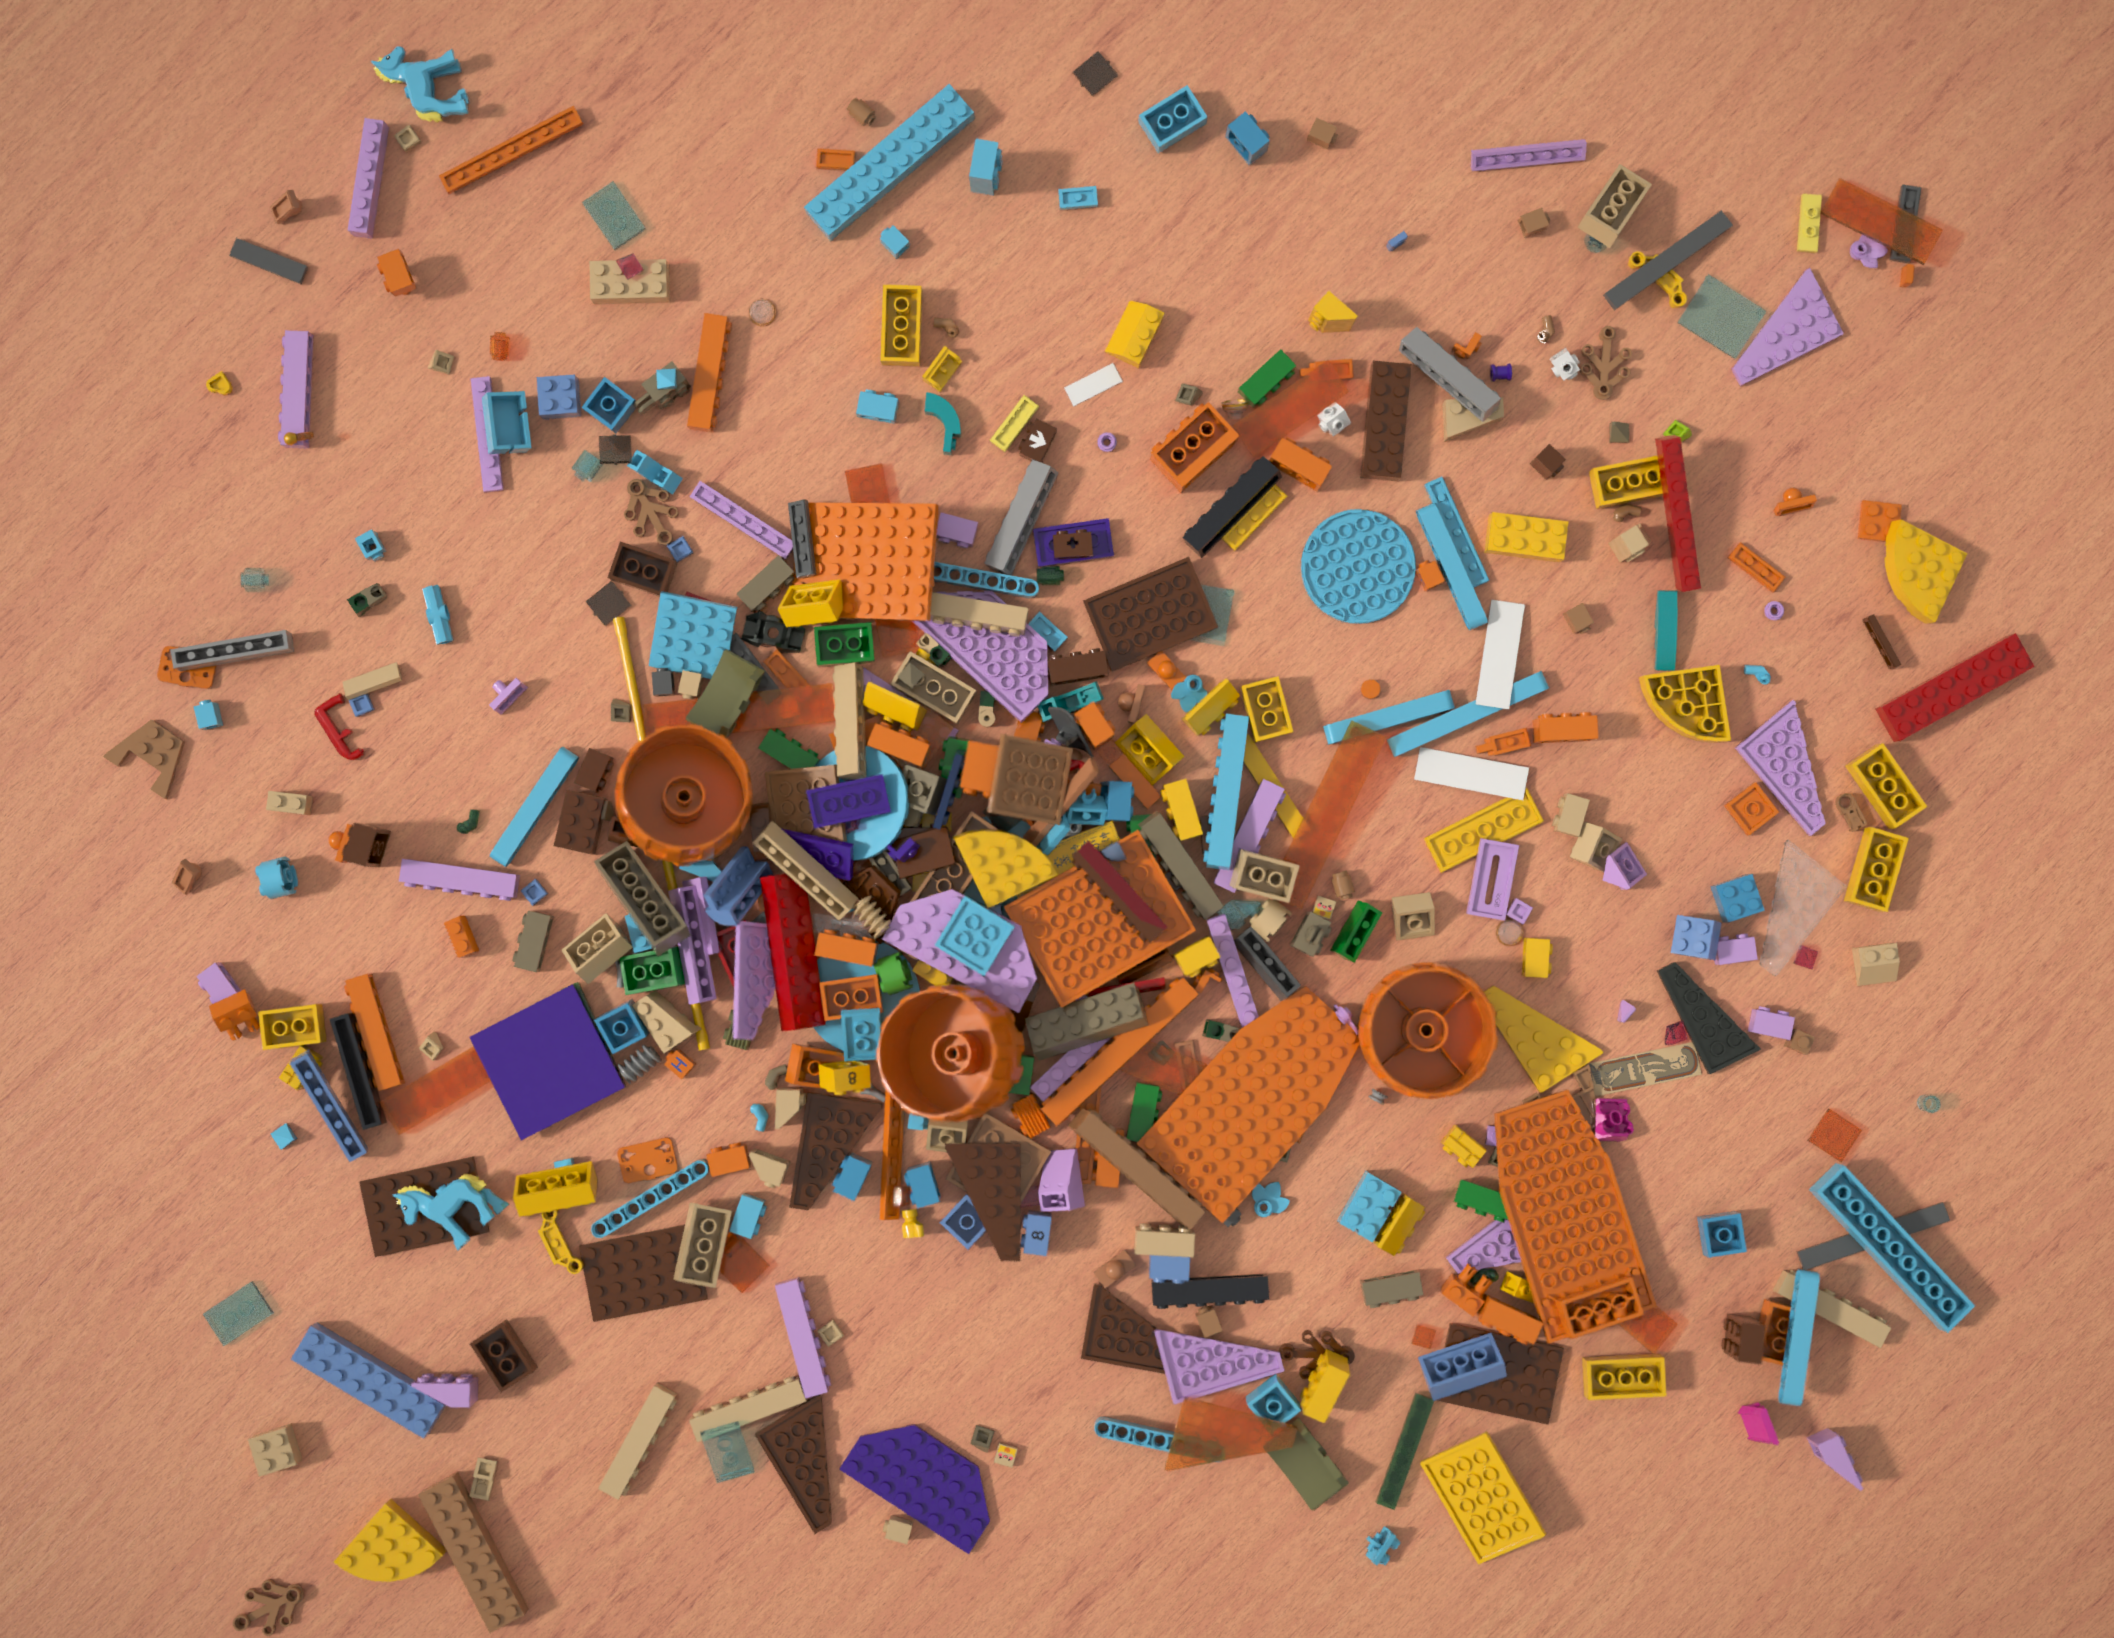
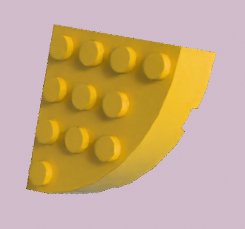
M1902 519L1892 521L1885 546H1887L1885 568L1888 581L1898 600H1901L1908 612L1925 624L1935 623L1968 553Z
M1720 665L1638 677L1642 693L1649 707L1668 728L1681 736L1695 741L1708 743L1731 741Z
M997 829L966 831L953 836L987 908L1058 875L1051 862L1037 847L1013 833Z
M390 1499L333 1563L344 1571L362 1579L392 1582L420 1574L437 1562L447 1550L396 1502Z

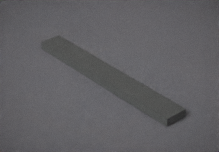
M1721 210L1610 289L1603 296L1615 311L1733 226Z
M1944 1202L1894 1218L1909 1235L1950 1221ZM1846 1234L1796 1252L1802 1269L1807 1270L1863 1251L1864 1249L1850 1234Z

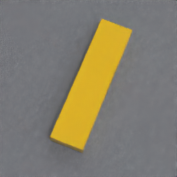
M1275 484L1234 525L1222 540L1233 551H1236L1288 496Z

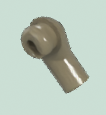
M786 1064L769 1070L765 1079V1085L768 1089L774 1090L777 1088L778 1077L787 1073Z

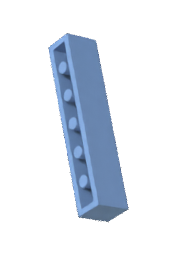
M307 1050L291 1059V1067L348 1161L351 1162L366 1154L368 1150L366 1143L311 1052Z

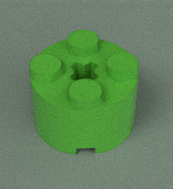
M901 951L879 958L877 963L874 964L876 974H880L882 980L880 987L883 993L887 992L889 995H893L913 988V984L909 985L912 975L906 959L902 960L900 957L903 955Z

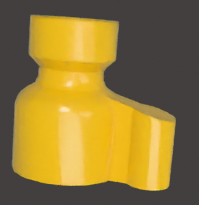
M917 1209L902 1210V1215L905 1219V1222L902 1224L903 1238L924 1237L923 1224L916 1219L918 1216Z

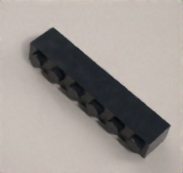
M1264 456L1256 460L1252 464L1251 469L1247 473H1243L1239 477L1238 482L1233 487H1229L1220 500L1215 501L1211 509L1206 514L1201 515L1193 527L1186 530L1183 536L1186 545L1203 558L1282 478L1279 469Z
M347 1013L331 1018L330 1023L361 1126L365 1130L387 1123L378 1090L372 1081V1070L367 1065L368 1057L361 1045L362 1037L356 1028L357 1020L355 1014Z
M1267 1274L1189 1278V1281L1184 1280L1183 1284L1173 1283V1280H1165L1164 1283L1151 1280L1152 1303L1158 1309L1168 1308V1305L1184 1308L1188 1307V1304L1203 1307L1207 1306V1303H1215L1216 1306L1226 1305V1302H1234V1304L1240 1305L1246 1304L1245 1301H1253V1303L1259 1304L1269 1300Z

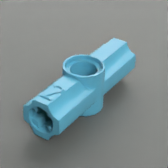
M432 585L423 588L427 606L426 615L429 624L432 625L436 644L440 645L454 641L449 624V611L444 604L440 586Z

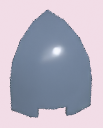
M1118 842L1100 851L1105 858L1111 861L1119 862L1126 860Z

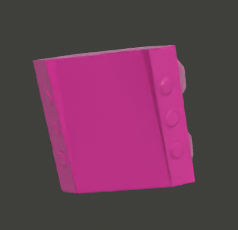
M1596 1099L1595 1138L1597 1137L1599 1141H1625L1628 1135L1633 1133V1124L1628 1120L1630 1106L1627 1103V1099Z
M1759 1402L1747 1406L1742 1405L1737 1414H1741L1749 1436L1747 1439L1778 1445L1779 1441L1767 1409L1763 1405L1761 1406Z

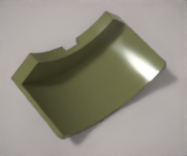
M725 649L711 680L697 703L686 716V720L692 724L702 725L704 729L728 738L737 726L736 721L741 713L744 714L751 703L749 698L758 689L765 671Z
M1299 1418L1263 1445L1264 1450L1280 1467L1312 1511L1316 1510L1349 1484L1336 1464L1326 1455L1327 1452L1321 1444L1315 1440L1309 1429Z

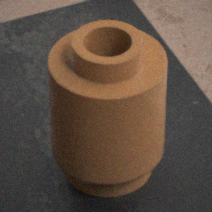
M853 99L847 107L849 114L862 126L871 125L876 118L874 116L875 111L862 99Z
M1347 870L1332 874V883L1336 897H1341V900L1352 897V893L1355 890Z

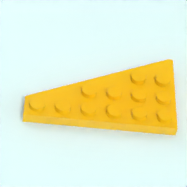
M1491 986L1484 991L1494 1007L1497 1028L1539 1093L1544 1092L1603 1054L1600 1048L1501 989Z

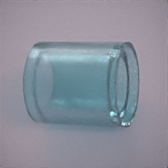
M1924 1094L1917 1100L1918 1108L1924 1112L1935 1113L1941 1106L1940 1100L1936 1096ZM1931 1099L1932 1106L1927 1109L1926 1101Z

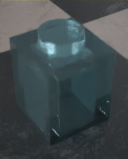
M584 450L572 466V469L576 472L574 476L581 481L586 479L591 482L603 463Z

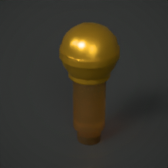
M309 431L297 434L288 432L284 435V441L287 445H294L297 441L313 438L314 433Z

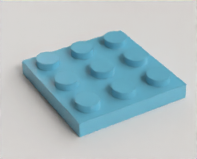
M965 895L934 946L985 976L1015 926Z

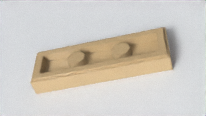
M395 662L343 681L345 697L350 700L402 681L399 665Z

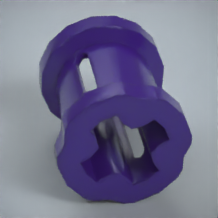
M1509 363L1506 366L1491 364V382L1499 379L1511 381V364Z

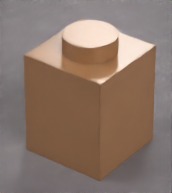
M1316 118L1307 140L1328 149L1330 144L1334 145L1338 134L1335 133L1337 127Z
M1539 208L1521 215L1518 223L1524 238L1546 230L1550 219L1547 212H1544L1543 208Z
M1583 603L1563 613L1573 633L1579 631L1582 634L1590 630L1589 625L1594 623Z
M1793 1029L1791 1040H1786L1784 1046L1800 1054L1808 1055L1815 1037L1798 1029Z
M1204 1306L1198 1309V1313L1195 1314L1204 1338L1223 1331L1214 1307Z

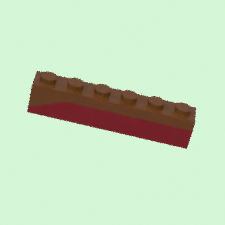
M1090 841L1086 842L1071 856L1074 859L1071 861L1078 870L1082 868L1087 873L1085 878L1091 884L1096 883L1100 887L1097 891L1103 898H1110L1113 902L1111 904L1113 909L1118 914L1122 912L1126 916L1124 921L1131 928L1135 926L1139 930L1137 935L1144 943L1147 940L1151 943L1167 928L1162 920Z

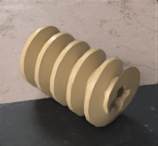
M870 895L860 900L851 909L857 908L854 915L861 914L859 921L866 920L864 927L871 926L869 933L876 932L873 938L877 939L890 928L891 920L884 921L886 914L879 915L881 907L874 909L876 901L869 903L872 898Z

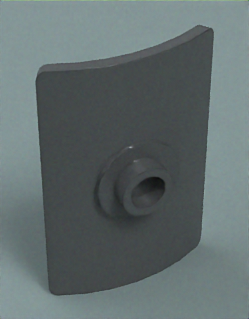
M1049 707L1048 711L1059 730L1056 740L1069 748L1081 749L1091 757H1094L1081 733L1080 725L1075 722L1073 716L1065 709Z

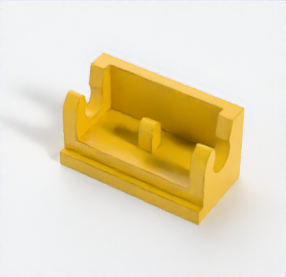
M944 346L923 374V381L941 392L962 363V360Z

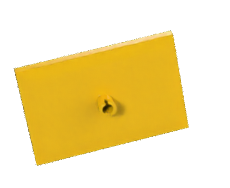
M1487 1431L1420 1462L1478 1564L1546 1535L1544 1528Z

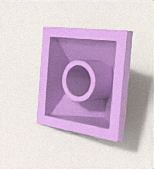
M1627 842L1607 856L1603 881L1619 886L1621 890L1630 889L1647 875Z

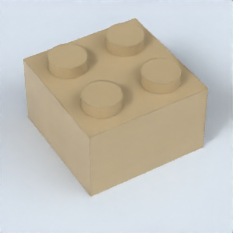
M292 1423L256 1434L248 1439L259 1477L297 1465L303 1460Z

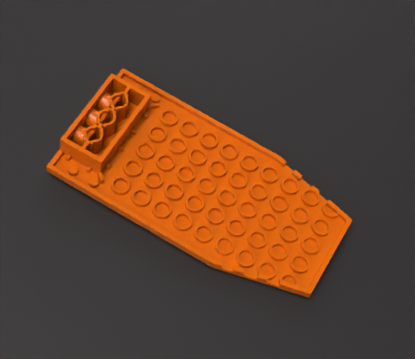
M1304 986L1241 1028L1136 1144L1180 1186L1187 1190L1193 1198L1197 1199L1206 1210L1223 1223L1326 1109L1360 1044L1358 1035L1347 1023L1344 1025L1335 1012L1307 986Z
M1563 1090L1494 1113L1500 1196L1539 1319L1544 1323L1542 1328L1547 1343L1567 1337L1574 1339L1644 1315L1643 1311L1657 1307L1610 1158L1601 1147V1143L1595 1137L1589 1123L1584 1119L1569 1090Z

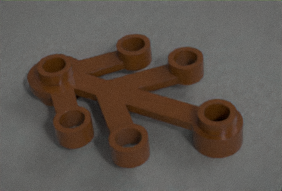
M1305 1330L1302 1333V1340L1304 1343L1310 1344L1315 1350L1294 1349L1289 1343H1284L1279 1348L1281 1359L1289 1361L1293 1357L1315 1358L1299 1369L1302 1379L1309 1378L1310 1373L1318 1366L1317 1360L1321 1354L1324 1355L1326 1351L1313 1336L1312 1331ZM1324 1331L1321 1334L1322 1342L1327 1345L1329 1344L1334 1349L1332 1352L1341 1356L1344 1354L1348 1355V1365L1353 1362L1355 1354L1350 1347L1341 1346L1333 1338L1330 1331ZM1306 1335H1311V1338L1306 1339L1304 1337ZM1330 1336V1339L1325 1340L1324 1337ZM1285 1352H1290V1353H1291V1354L1288 1355V1356H1285V1355H1284ZM1305 1370L1308 1371L1306 1375L1302 1374Z

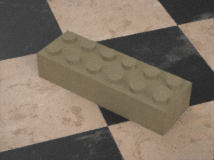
M627 841L594 861L598 872L657 956L691 936L686 923Z
M1135 983L1070 1003L1062 1008L1058 1007L1025 1018L1032 1050L1039 1061L1149 1025L1140 991Z

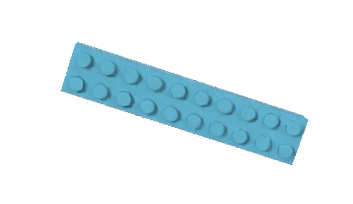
M948 84L805 205L806 213L826 237L832 241L975 119L973 110L954 88Z
M1835 1163L1809 1189L1939 1330L1949 1333L1975 1307L1967 1296L1845 1165Z

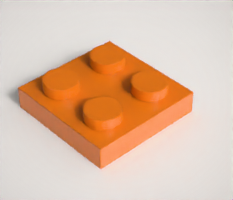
M1863 500L1861 503L1858 539L1886 542L1891 522L1900 520L1902 505Z
M1753 782L1724 805L1747 836L1751 835L1779 813L1756 782Z

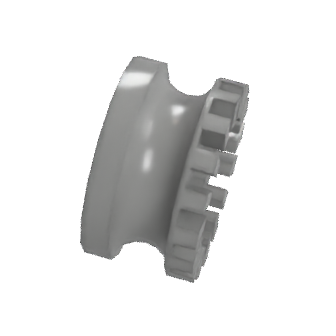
M1372 1089L1373 1093L1368 1097L1384 1105V1099L1388 1097Z

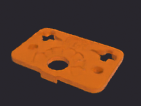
M166 646L163 648L157 678L160 681L184 687L191 686L203 689L212 687L217 665L185 670L190 673L191 678L187 682H182L180 675L185 671L174 669L172 658L168 660V657L165 656L166 653L170 652V649L178 647Z
M668 1137L622 1147L617 1152L625 1183L656 1179L660 1176L673 1174L678 1169L673 1143ZM662 1141L670 1145L667 1148V1152H664L663 1149L655 1148L662 1145ZM624 1150H627L629 1153H636L629 1157V1161L621 1157L624 1154ZM651 1164L655 1167L653 1175H647L644 1172L646 1165Z

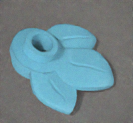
M1189 675L1185 678L1184 682L1177 683L1174 686L1171 698L1180 699V706L1183 711L1189 712L1196 703H1199L1207 695V691L1202 687V680L1199 676ZM1191 681L1195 683L1193 688L1190 686Z
M1279 1182L1270 1183L1265 1188L1258 1184L1252 1190V1197L1255 1201L1254 1210L1260 1217H1268L1272 1213H1281L1288 1207L1290 1200L1280 1197L1281 1188ZM1262 1204L1267 1205V1209L1265 1211H1262L1260 1209V1206Z

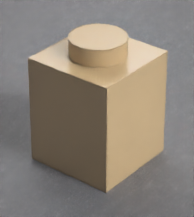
M682 671L678 693L683 695L682 698L694 700V697H700L703 675Z
M891 1515L890 1521L886 1520L883 1532H886L885 1539L907 1544L913 1521Z

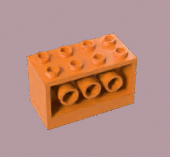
M1209 402L1205 405L1203 403L1194 410L1195 413L1191 418L1187 416L1180 423L1177 431L1175 429L1171 430L1166 435V439L1162 444L1158 442L1151 449L1150 460L1180 493L1232 448L1239 439L1238 433ZM1203 430L1209 431V434H1204ZM1189 443H1194L1195 447H1190ZM1180 456L1181 460H1176L1174 457Z
M969 741L960 788L964 791L965 795L977 797V793L983 794L984 798L990 799L999 746Z

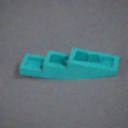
M1657 590L1654 624L1656 629L1654 645L1656 649L1655 670L1675 671L1678 616L1677 590Z

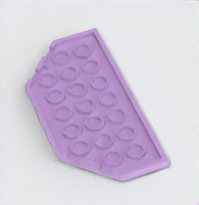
M993 591L937 592L1006 604ZM933 620L912 621L924 633L929 634L940 644L957 664L1021 723L1048 697L1047 641L1030 625L1026 624L1025 635L1015 637L1007 632L992 633L989 629L974 630L971 629V626L965 625L963 627H955L952 623L947 622L937 624Z
M951 889L899 906L889 925L890 928L887 929L882 940L969 987L984 991L986 995L995 1001L1005 1004L1018 1013L1020 1012L1037 980L1021 925L989 909L1015 927L988 972L983 976L934 946L965 895Z

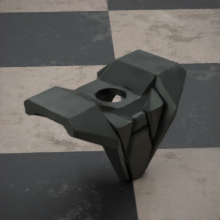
M760 611L746 615L741 639L757 648L761 644L776 647L780 653H800L805 628L803 626L786 627L782 618L766 615ZM772 627L777 628L779 631V635L774 639L768 636V630Z

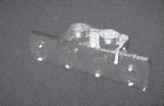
M811 913L813 933L824 932L825 929L838 931L837 935L843 936V933L856 935V938H873L868 933L871 926L865 928L864 923L866 920L859 921L861 915L855 916L852 914V918L843 917L838 920L833 915Z

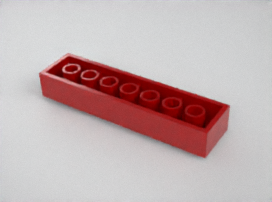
M2014 633L1875 708L1893 742L1901 741L2035 666L2017 634Z
M787 874L761 877L760 881L781 1031L826 1025L817 956H815L816 949L808 892Z

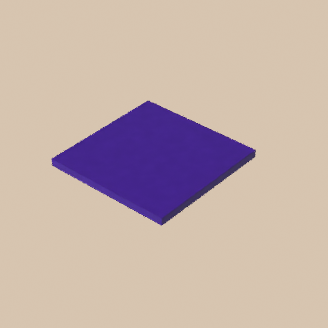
M574 984L469 1037L521 1140L625 1088Z

